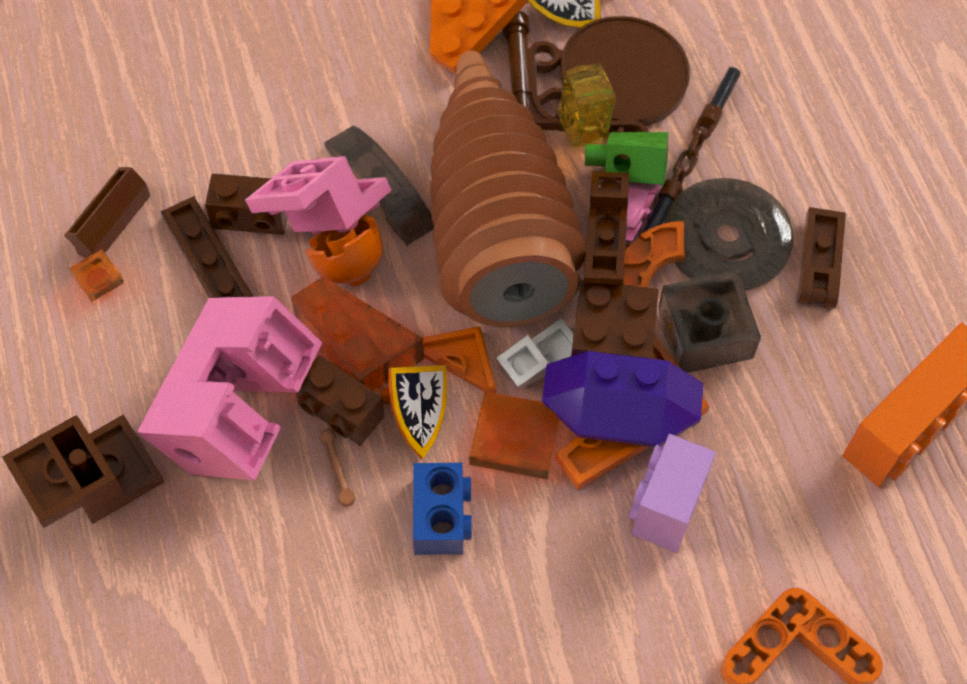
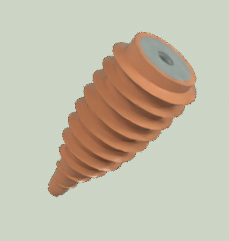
M466 51L461 54L457 62L454 91L451 93L448 106L440 119L439 129L433 142L434 155L430 167L432 177L430 186L432 199L431 219L434 224V245L437 249L436 263L440 273L439 287L442 296L451 307L476 322L494 327L524 326L539 322L556 314L575 296L581 282L580 274L577 271L585 261L586 241L580 233V221L577 214L573 211L574 202L566 188L565 176L557 166V157L554 150L547 144L545 132L534 122L531 112L525 106L518 103L513 93L502 88L501 82L493 77L485 59L476 51Z

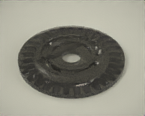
M714 178L688 187L673 201L664 221V224L684 221V261L675 262L674 264L677 268L696 283L719 291H746L770 282L785 267L793 248V227L784 207L766 190L740 179ZM723 225H732L737 228L740 236L737 240L728 242L719 237L717 230ZM750 252L753 253V256L743 260L728 261L743 258L747 256Z

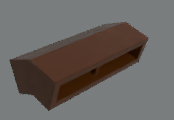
M119 167L64 235L75 247L78 255L95 264L99 262L150 197L147 183L132 167Z

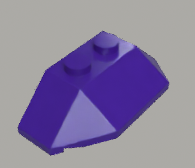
M587 351L546 365L542 403L548 409H551L559 420L577 437L655 447L656 445H664L669 434L679 436L688 428L700 423L704 383L670 361Z

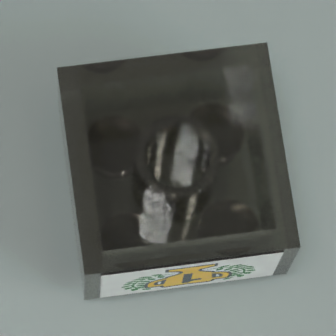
M738 271L663 285L658 310L675 362L682 370L688 373L754 358L761 335Z

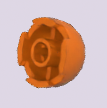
M363 215L358 219V225L347 232L339 233L337 230H328L315 234L308 241L311 249H306L305 253L311 265L320 276L331 283H350L352 286L363 284L370 279L371 273L377 268L383 257V241L373 217Z

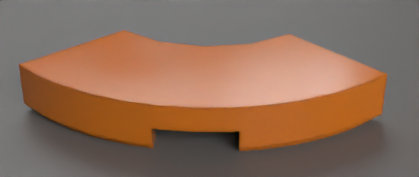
M684 221L655 226L640 234V237L625 250L623 285L649 287V283L657 271L670 263L684 261Z

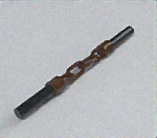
M735 67L728 68L710 104H707L703 109L693 130L694 137L689 144L688 150L680 154L673 168L674 175L671 179L665 181L659 193V200L641 234L663 224L671 206L676 204L683 191L681 184L684 177L692 173L699 159L698 152L704 140L712 135L723 115L722 109L741 75L739 69ZM701 126L708 129L706 134H704V131L700 129ZM685 156L692 160L686 171L681 167Z

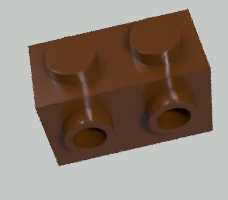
M212 173L205 206L213 229L285 235L288 218L284 211L275 215H270L269 212L251 213L245 201L246 198L271 178Z
M318 355L313 361L299 392L296 393L297 403L306 413L319 417L329 424L331 429L343 438L348 437L359 446L363 444L384 418L382 397L321 355Z

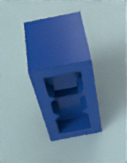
M413 463L414 555L463 554V540H472L471 515H463V502L471 501V477H463V463ZM445 484L453 490L448 494L439 495L432 489L437 485ZM440 522L449 523L453 527L450 532L445 534L437 533L432 528Z

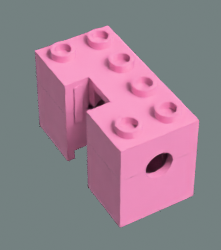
M274 296L209 298L137 433L190 475L256 480L281 427L277 423H268L233 391L298 393L322 342Z

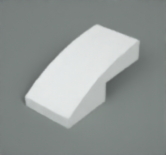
M561 318L533 339H530L527 335L499 355L497 360L519 389L524 388L545 377L546 365L548 363L571 357L573 332Z

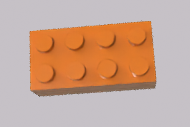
M961 322L859 424L842 457L876 486L880 487L889 477L896 481L911 465L910 461L916 454L919 456L923 454L936 439L934 436L941 429L946 430L960 414L959 410L967 404V326Z

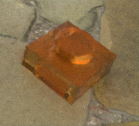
M103 249L69 268L73 277L91 302L124 284L122 275Z

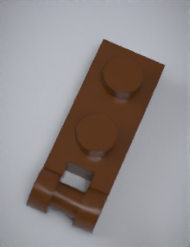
M813 207L808 208L805 220L797 303L809 304L810 301L823 303V307L836 308L840 290L845 212ZM813 279L826 281V288L813 286Z

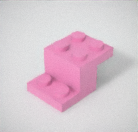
M342 156L292 161L246 198L245 201L251 213L269 212L270 215H275L284 211L294 232L311 231L312 234H319L328 230H337L339 233H343L355 228L359 223L358 219L365 213L376 209L381 204L380 200L391 191L386 177L356 180L346 157Z

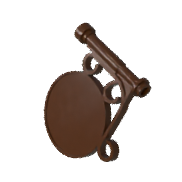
M519 11L502 29V34L508 40L511 91L518 103L525 106L531 112L534 122L542 130H557L561 132H649L646 126L659 122L672 114L681 104L686 94L690 79V67L684 49L669 32L647 20L629 16H611L594 20L579 28L569 38L564 50L558 49L555 44L548 41L536 42L529 49L526 37L529 33V18L523 12ZM547 53L553 58L547 62L538 61L536 70L538 73H550L560 65V78L563 88H550L537 96L534 61L536 54ZM553 99L561 100L566 105L564 108L556 110L555 117L547 113L542 107ZM574 104L584 114L597 121H567L564 119L571 114Z

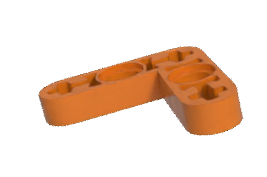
M796 587L787 589L773 602L728 651L721 664L722 677L727 684H755L793 640L797 638L848 684H873L883 670L881 656L873 647L809 592ZM798 601L803 605L801 614L796 613L785 625L780 619L787 612L789 604L793 605ZM823 627L833 629L838 634L839 644L833 648L821 645L817 639V630ZM761 628L775 630L779 635L780 644L776 648L762 646L758 641L757 631ZM848 643L852 648L841 661L836 656L844 650ZM752 650L757 657L748 667L747 671L750 676L745 672L739 676L733 672L735 663L732 660L734 659L740 663ZM863 658L869 663L866 669L868 672L864 671L859 675L853 669L856 666L855 661L859 662Z

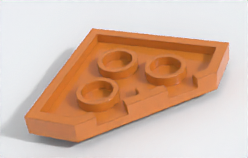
M431 0L430 54L436 63L456 75L457 62L461 54L466 51L480 53L527 4V0Z

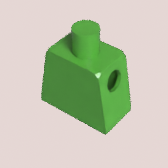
M612 132L609 134L606 145L586 144L585 166L605 167V172L629 173V182L664 185L668 161L669 132ZM619 154L627 155L629 158H621Z

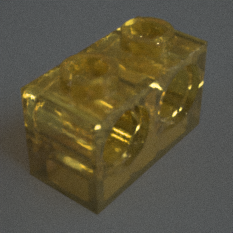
M601 62L587 66L579 65L565 72L558 116L573 149L586 146V144L607 140L616 95Z

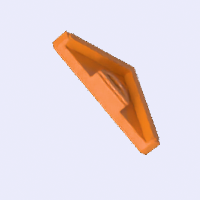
M480 326L411 339L412 351L438 366L446 365L447 371L489 395L496 394V385Z

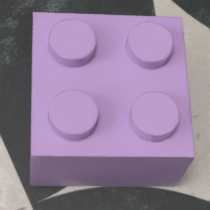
M672 434L668 435L664 447L656 445L648 463L645 478L641 480L633 499L634 504L629 514V519L634 520L635 523L631 535L677 553L716 452Z

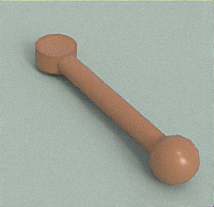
M324 429L320 434V439L327 446L340 488L339 502L343 506H350L355 501V495L351 489H348L334 445L336 435L333 430Z

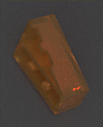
M321 277L291 296L295 317L322 342L320 350L325 357L374 392L389 383L388 368L413 367L424 360L423 338L325 277Z

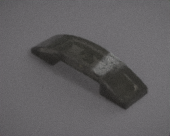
M353 125L324 142L325 148L333 157H346L354 176L358 180L386 177L391 191L380 200L381 204L379 206L385 212L388 224L406 245L411 244L434 229L431 212L416 189L391 157L368 134Z

